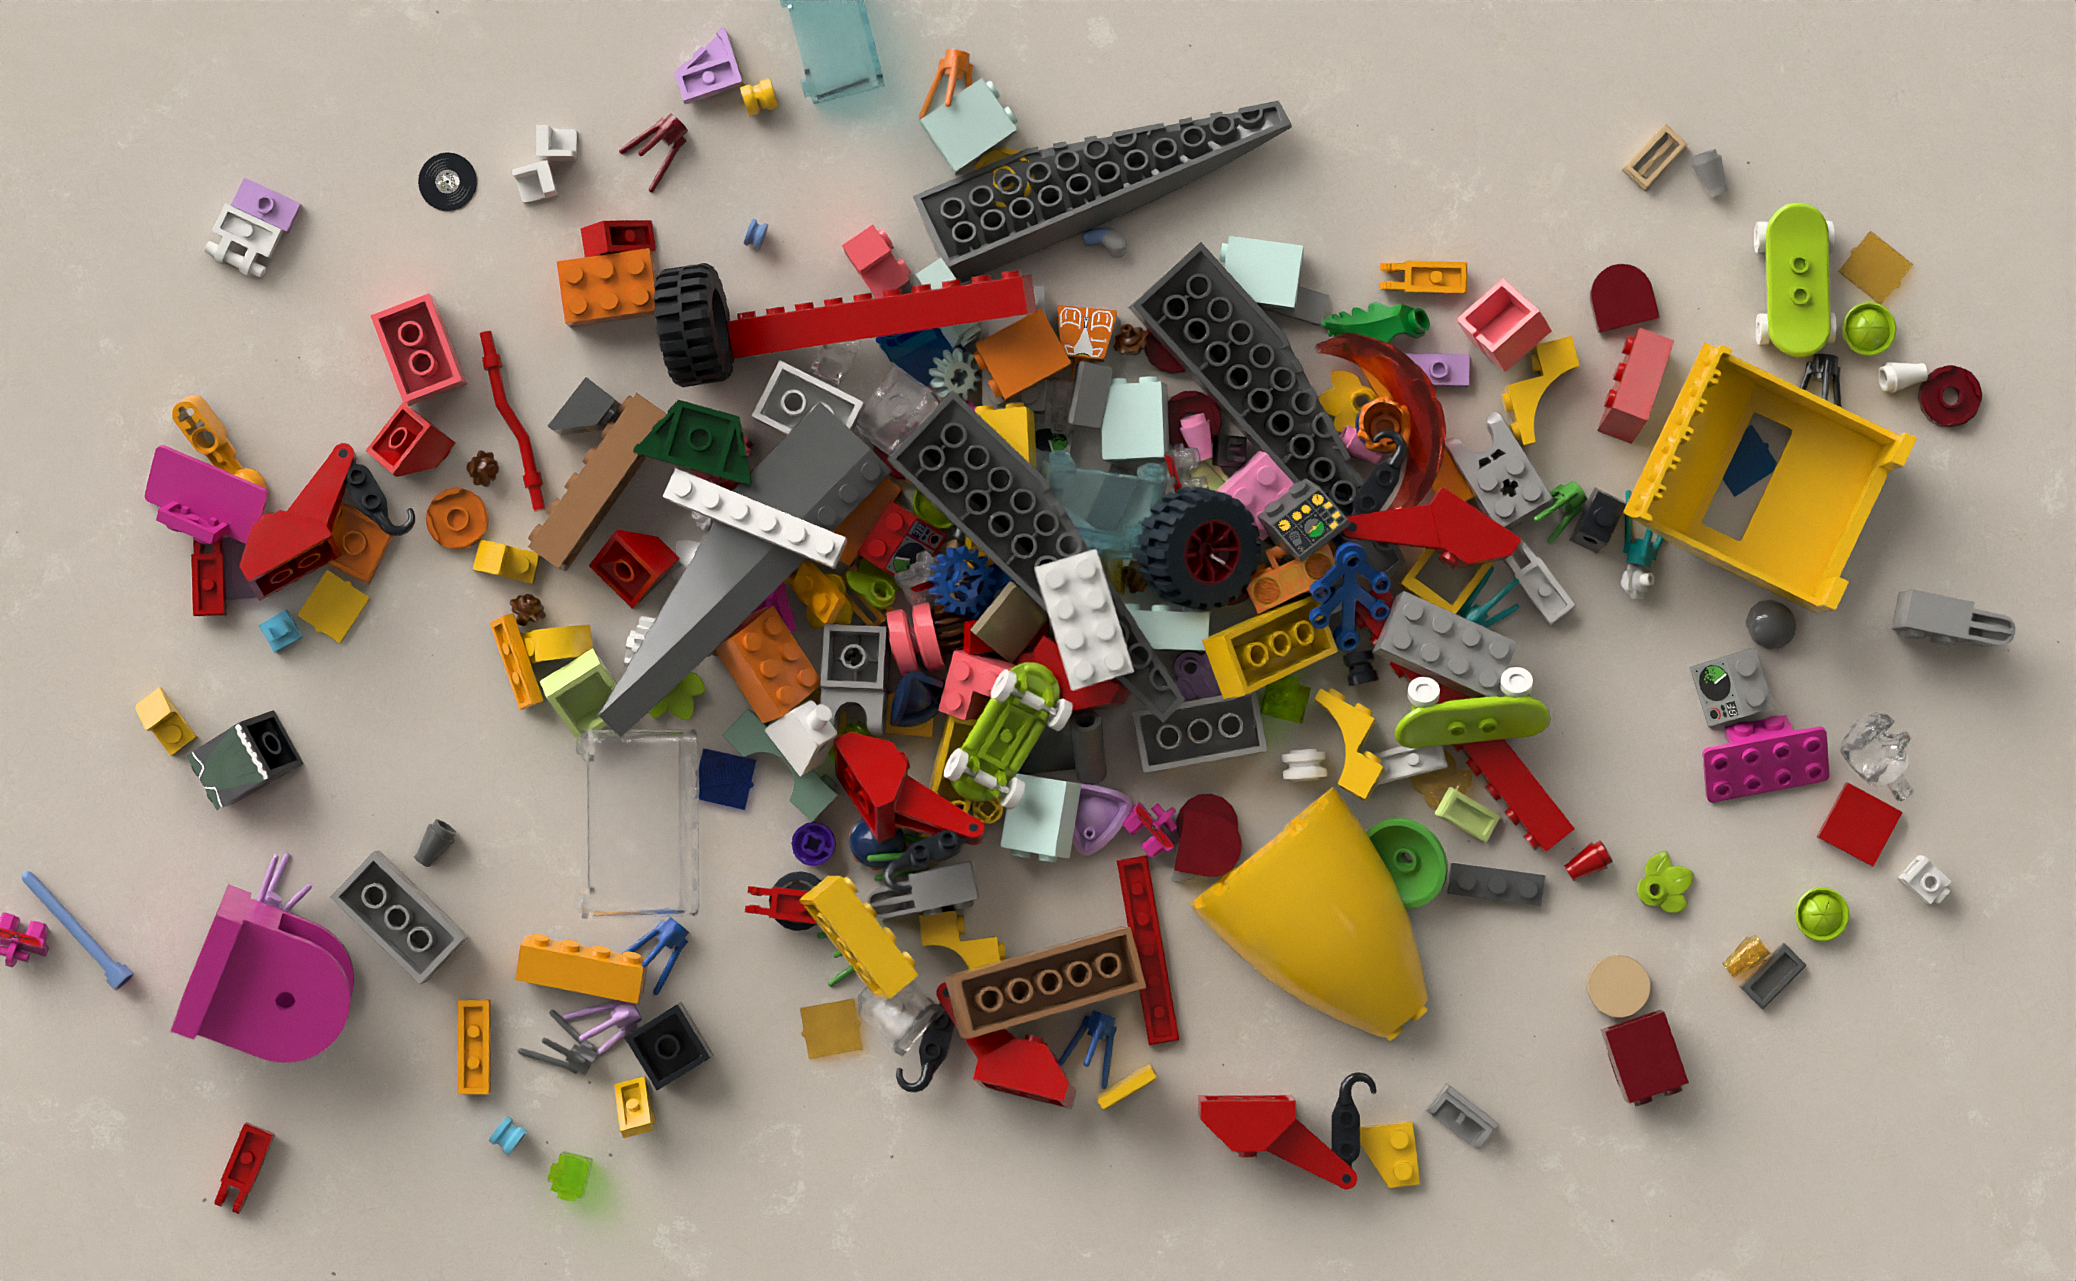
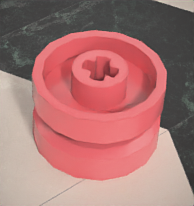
M929 602L913 606L912 617L914 626H910L907 613L903 609L886 612L889 641L894 660L897 661L902 678L911 671H920L918 655L920 654L925 668L929 672L945 668L943 652L938 642L932 617V608Z

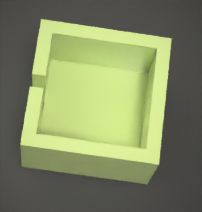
M593 648L540 681L547 699L578 743L607 725L598 714L617 682L609 674L606 666Z

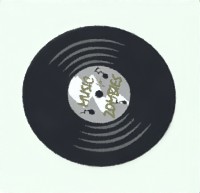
M445 152L434 155L425 162L419 173L418 186L423 199L430 206L443 211H452L463 207L471 200L476 190L477 177L473 166L466 158L456 153Z

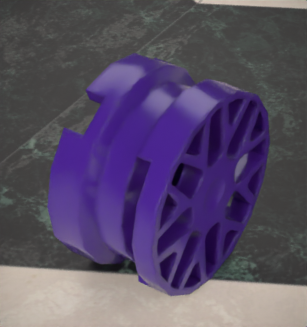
M806 823L799 827L792 837L793 854L797 860L805 865H821L828 861L835 852V835L823 823Z

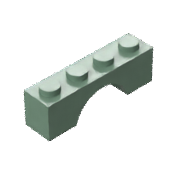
M748 708L722 736L744 757L759 752H768L782 758L789 766L794 780L793 792L789 801L811 822H814L839 796L835 791L838 785L826 773L821 777L814 770L800 777L764 731L771 721L762 723L757 714Z

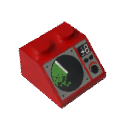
M890 500L856 553L883 571L913 587L917 584L948 535L899 502Z

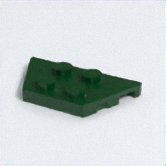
M678 399L663 419H660L651 428V432L633 449L634 454L751 486L752 483L741 420L739 416Z

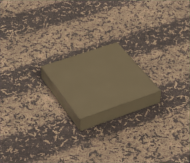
M1010 581L970 630L1012 664L1047 622L1049 616L1035 601Z

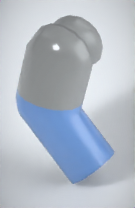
M1100 228L1083 232L1085 246L1103 244L1110 249V255L1114 258H1120L1126 254L1125 247L1127 243L1125 238L1111 228Z

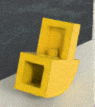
M590 625L546 628L520 633L531 664L578 658L593 648Z

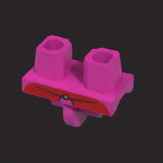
M1140 801L1132 807L1133 811L1125 819L1123 826L1132 836L1144 826L1149 829L1153 835L1141 847L1150 858L1159 855L1164 850L1169 852L1175 847V843L1160 826L1164 824L1170 832L1178 827L1170 818L1177 812L1174 807L1165 812L1159 803L1154 805L1151 810L1158 817L1157 820L1152 817Z
M3 912L0 917V955L6 956L5 965L13 968L18 960L28 962L30 953L46 957L49 950L46 943L48 926L45 923L31 921L26 934L17 932L21 921L20 918Z

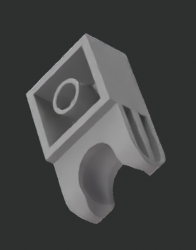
M1493 412L1488 415L1486 424L1493 441L1489 449L1481 453L1472 452L1456 437H1450L1445 440L1444 447L1474 496L1473 499L1481 512L1506 529L1511 530L1552 504L1553 498L1502 416L1497 412ZM1504 487L1514 488V496L1510 497L1508 493L1504 496L1502 494Z
M1913 589L1898 593L1892 629L1901 630L1900 636L1919 639L1931 636L1930 642L1941 645H1956L1957 642L1990 647L2008 644L2015 635V624L2010 617L1973 609L1975 602Z
M824 624L820 685L821 704L831 710L832 718L829 722L836 731L838 730L839 720L843 711L850 706L858 705L862 706L866 712L867 729L875 737H882L885 733L891 649L888 636L889 629L885 626ZM856 652H859V655L863 657L858 665L850 662V658L855 657Z
M969 860L910 873L908 875L909 880L898 882L897 884L903 886L912 885L913 889L911 891L897 893L883 885L871 892L867 902L876 911L877 918H889L923 911L924 916L942 913L943 906L954 904L955 910L972 907L974 905L973 900L979 898L972 861Z

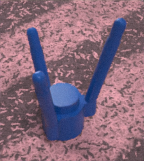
M672 917L666 922L661 920L653 930L624 951L635 952L659 934L657 938L660 942L641 964L645 968L665 946L669 949H672L674 945L676 946L653 990L654 995L659 994L681 950L688 943L685 937L690 932Z
M1092 1010L1090 1017H1084L1081 1027L1067 1046L1059 1062L1061 1065L1066 1062L1088 1029L1087 1035L1092 1036L1084 1060V1066L1088 1067L1099 1039L1104 1041L1107 1035L1101 1088L1106 1089L1110 1072L1113 1040L1117 1027L1113 1026L1116 1018Z

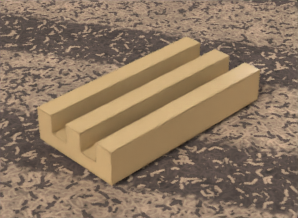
M1665 124L1622 170L1626 174L1628 173L1632 177L1631 179L1637 182L1645 191L1688 144ZM1666 133L1669 136L1668 140L1636 172L1633 169L1634 165ZM1675 141L1679 146L1645 180L1642 175Z

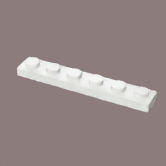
M676 468L662 496L669 502L833 569L836 568L848 542L841 535Z

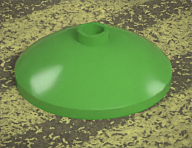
M1390 818L1378 822L1366 832L1392 875L1406 909L1421 907L1438 895L1447 878V857L1440 841L1428 828L1410 819ZM1405 853H1410L1413 860L1407 859Z

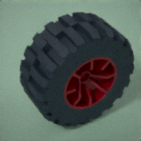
M1202 487L1178 488L1176 493L1169 492L1162 497L1163 503L1156 502L1150 509L1152 512L1149 518L1145 517L1141 525L1144 527L1142 535L1138 534L1137 544L1141 545L1140 551H1137V561L1143 564V567L1140 568L1143 579L1149 580L1147 582L1148 587L1154 593H1158L1160 598L1174 604L1202 611L1226 606L1229 603L1228 599L1235 600L1242 594L1240 589L1248 587L1252 580L1250 578L1252 571L1257 570L1258 562H1256V556L1260 554L1261 544L1257 543L1256 539L1260 537L1258 526L1252 525L1255 521L1253 515L1249 510H1245V505L1240 500L1232 498L1231 495Z

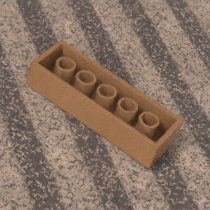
M637 392L633 398L629 395L619 408V411L622 413L615 423L612 421L608 423L601 433V437L604 438L597 449L592 447L582 461L586 464L579 475L577 473L572 474L564 486L567 489L565 495L561 500L556 498L546 512L549 515L543 526L538 524L528 537L531 541L528 548L558 569L563 571L569 569L647 457L634 454V447L640 444L651 432V428L667 414Z
M1126 926L1116 927L944 976L960 1037L968 1039L1146 988L1131 927Z

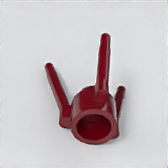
M670 113L665 119L662 117L654 126L619 149V153L624 154L654 133H656V136L638 152L639 156H644L661 140L667 146L672 142L674 143L648 189L649 192H654L679 148L687 141L683 136L688 132V129L675 115Z

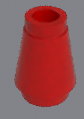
M1600 840L1595 844L1591 842L1564 866L1572 880L1575 881L1608 869L1607 865L1612 863L1613 859Z

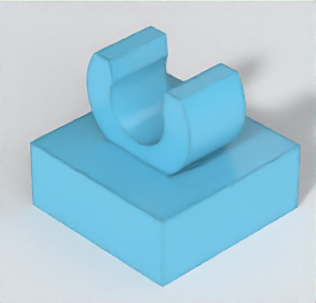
M288 610L259 625L272 650L276 653L303 638Z

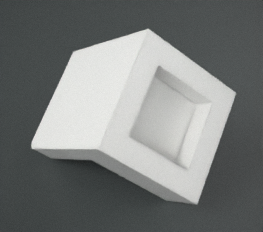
M536 125L537 158L540 161H577V131L575 129H552L549 125Z
M548 160L512 170L523 203L526 204L559 195L552 166Z

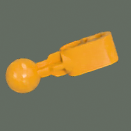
M189 395L174 406L172 418L197 452L204 454L214 467H219L221 470L267 489L266 481L261 473L252 468H243L237 460L236 450L227 438L225 426L204 398L199 395ZM192 408L194 413L189 415L186 410ZM202 420L203 424L197 428L196 424ZM204 431H209L213 434L215 443L206 441Z

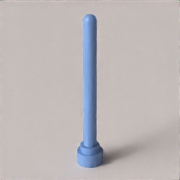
M27 871L23 873L22 881L106 971L104 974L108 978L106 982L114 990H118L126 984L134 975L127 965H121L119 962L115 963L32 872Z

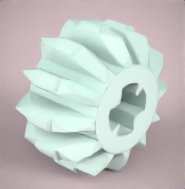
M955 348L953 354L948 350H943V360L937 357L933 358V362L938 367L929 369V374L935 377L930 382V385L933 388H938L937 394L942 398L949 395L953 390L962 399L966 400L968 399L967 390L970 389L973 392L978 390L973 382L982 380V376L976 373L980 368L977 362L973 361L974 356L970 352L963 355V351L960 348ZM957 369L959 370V372L956 374L957 379L953 380L952 378L954 377V370Z

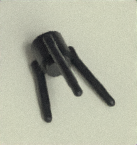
M1823 353L1814 354L1813 363H1806L1805 374L1800 388L1806 390L1811 376L1814 375L1815 381L1823 382L1822 398L1828 401L1829 384L1833 381L1834 404L1842 408L1839 379L1841 367H1838L1839 357Z

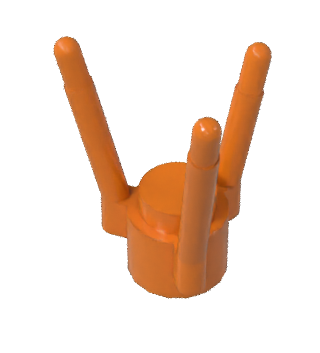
M956 49L946 50L945 59H940L937 73L919 114L920 119L926 116L944 72L945 76L949 78L945 100L946 107L951 106L956 79L961 80L963 75H965V87L967 88L972 85L974 65L969 63V53Z

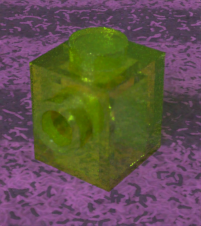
M566 1151L560 1153L557 1164L552 1163L547 1181L552 1182L550 1191L557 1192V1198L574 1202L576 1198L581 1199L585 1195L594 1158Z

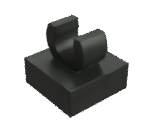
M1215 434L1213 439L1212 466L1241 468L1246 461L1247 437Z

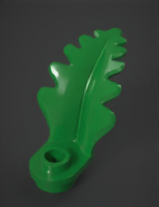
M1378 302L1369 304L1368 312L1355 307L1352 309V316L1347 312L1341 311L1339 313L1340 317L1337 314H1332L1331 317L1326 316V320L1322 321V326L1327 330L1328 336L1332 337L1334 335V342L1336 344L1343 340L1344 349H1349L1355 341L1356 349L1359 353L1364 352L1369 344L1372 345L1375 352H1382L1397 335L1405 334L1418 339L1424 336L1425 332L1430 328L1429 318L1421 308L1414 309L1405 304L1389 307Z

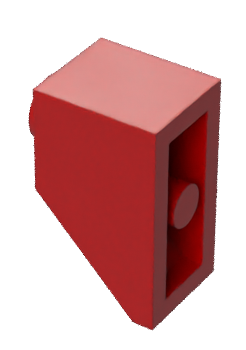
M652 220L601 221L580 228L585 257L647 248L652 252L656 251Z

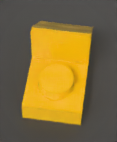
M480 539L473 570L534 584L541 556L532 551Z
M158 688L135 706L146 731L154 733L170 756H174L198 738L162 688Z
M645 1077L614 1084L619 1126L623 1139L654 1131L653 1124L656 1123V1117Z

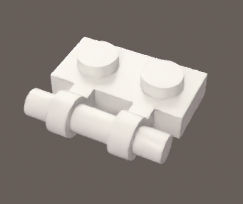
M225 203L212 232L222 236L221 242L218 245L208 241L204 252L214 256V260L222 264L227 262L238 267L239 272L247 276L253 274L262 278L266 267L256 263V259L259 254L271 259L283 230ZM234 242L248 248L244 257L231 251Z

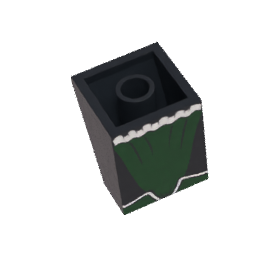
M274 710L237 723L187 755L193 772L200 779L208 799L213 803L216 810L238 802L304 764Z

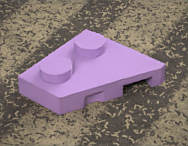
M725 28L720 29L716 33L717 36L705 48L702 46L694 53L693 58L689 62H685L674 72L685 105L744 85Z

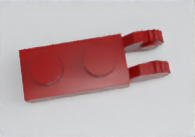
M193 537L194 554H191L194 617L227 616L223 537L213 543V553L203 554L204 544L197 542Z
M748 886L747 893L754 896H772L770 908L750 904L745 906V913L767 915L772 919L818 924L799 901L809 891L780 887L769 889Z
M248 1122L244 1123L220 1180L222 1184L217 1193L215 1205L221 1207L225 1203L230 1187L233 1186L240 1189L233 1203L232 1212L239 1214L242 1211L248 1194L252 1192L275 1133Z

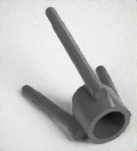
M550 1010V1016L581 1046L574 1044L570 1051L547 1038H542L543 1044L567 1056L566 1061L524 1048H519L518 1052L530 1058L565 1068L574 1074H577L579 1071L586 1075L598 1054L591 1050L594 1044L587 1040L581 1042L579 1040L581 1035L554 1010Z

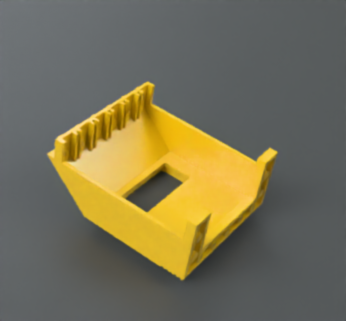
M1704 342L1623 513L1674 546L1816 614L1834 611L1849 581L1841 578L1840 575L1890 471L1904 467L1917 437L1908 433L1898 435L1731 355L1733 349L1722 344L1714 347ZM1753 413H1757L1791 429L1792 433L1741 540L1737 541L1704 525L1702 520Z

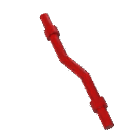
M492 331L481 332L480 339L484 352L482 362L484 370L488 371L495 406L518 440L525 475L522 477L525 488L529 489L533 511L545 510L541 490L543 485L541 472H537L530 437L507 402L500 368L503 367L500 354L496 353Z

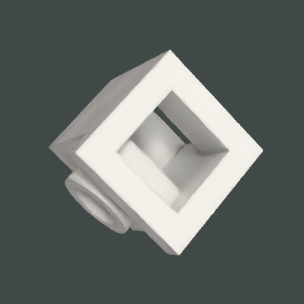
M1918 855L1898 876V879L1926 904H1931L1933 901L1938 904L1950 892L1947 886L1951 880L1934 866L1926 856ZM1929 876L1934 879V885L1931 888H1927L1925 885V879Z

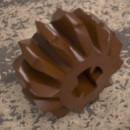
M945 604L935 605L932 609V617L941 650L944 653H954L956 650L964 649L965 615L955 614V611H944Z

